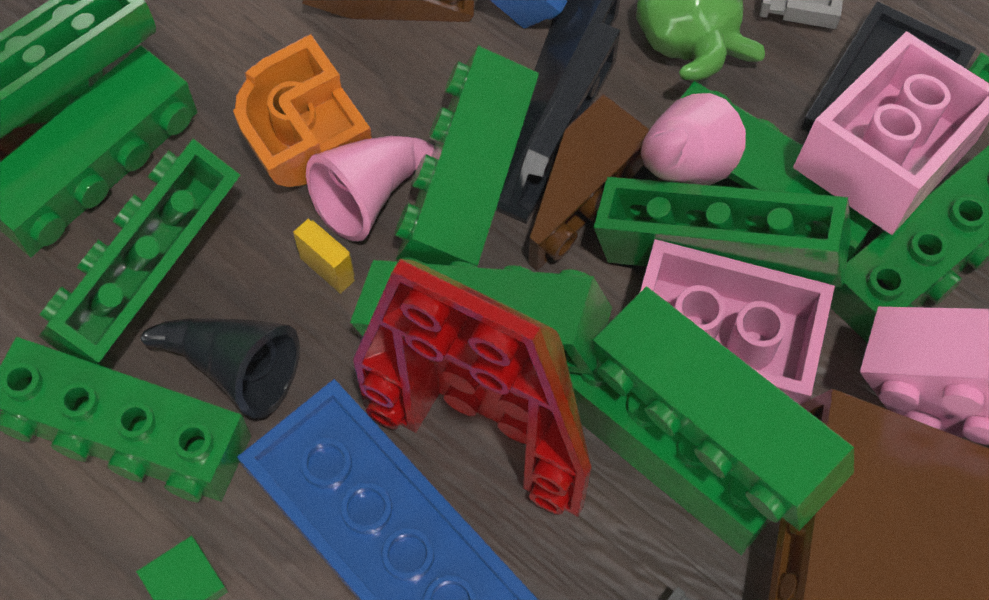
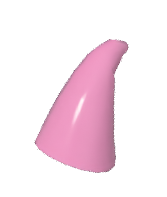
M711 93L691 94L676 100L655 121L644 138L641 156L644 166L661 180L675 183L712 185L727 178L739 164L745 150L746 130L738 112L726 99Z
M385 136L357 141L312 155L306 166V180L315 210L326 226L340 237L350 241H363L369 234L391 192L417 170L425 154L432 156L435 145L420 138Z

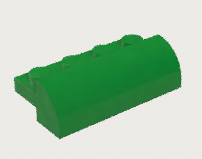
M49 0L0 32V139L156 33V25L147 3L144 0Z

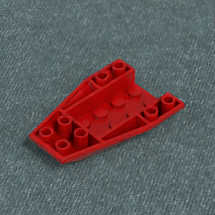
M400 259L390 275L353 358L363 405L367 407L366 413L373 420L387 428L397 429L401 425L416 433L438 395L442 394L444 395L445 402L458 412L468 416H475L476 413H479L497 422L500 431L509 438L526 444L523 489L530 492L529 497L535 504L554 514L561 515L565 510L579 517L584 507L592 467L562 341L557 331L419 262Z

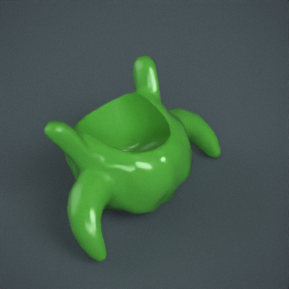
M743 0L637 1L636 19L653 49L669 58L695 59L680 69L679 75L682 79L698 81L713 76L722 69L727 54L746 62H759L765 56V49L762 44L744 37L740 33L744 11Z

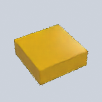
M307 219L293 231L300 259L337 292L341 294L355 281L350 252L315 221Z

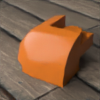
M311 34L263 58L245 72L246 80L236 95L235 109H233L234 116L241 134L276 185L285 187L306 185V166L312 155L372 138L370 126L341 87L340 74Z

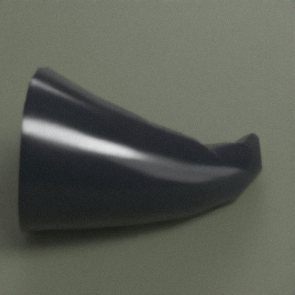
M187 318L154 325L145 330L140 336L141 342L147 346L162 348L184 355L187 360L208 375L229 396L242 413L252 418H264L279 407L294 380L299 361L300 341L297 331L286 324L243 319Z

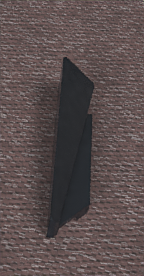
M567 0L561 13L553 18L534 70L539 73L495 211L525 224L529 221L546 190L565 129L594 103L616 63L620 30L612 27L619 14L620 0Z

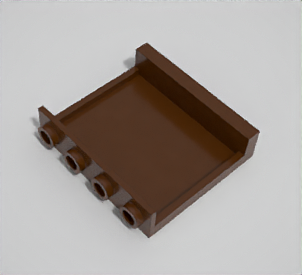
M831 389L800 404L854 447V473L800 531L784 518L780 519L768 600H989V448L835 389Z

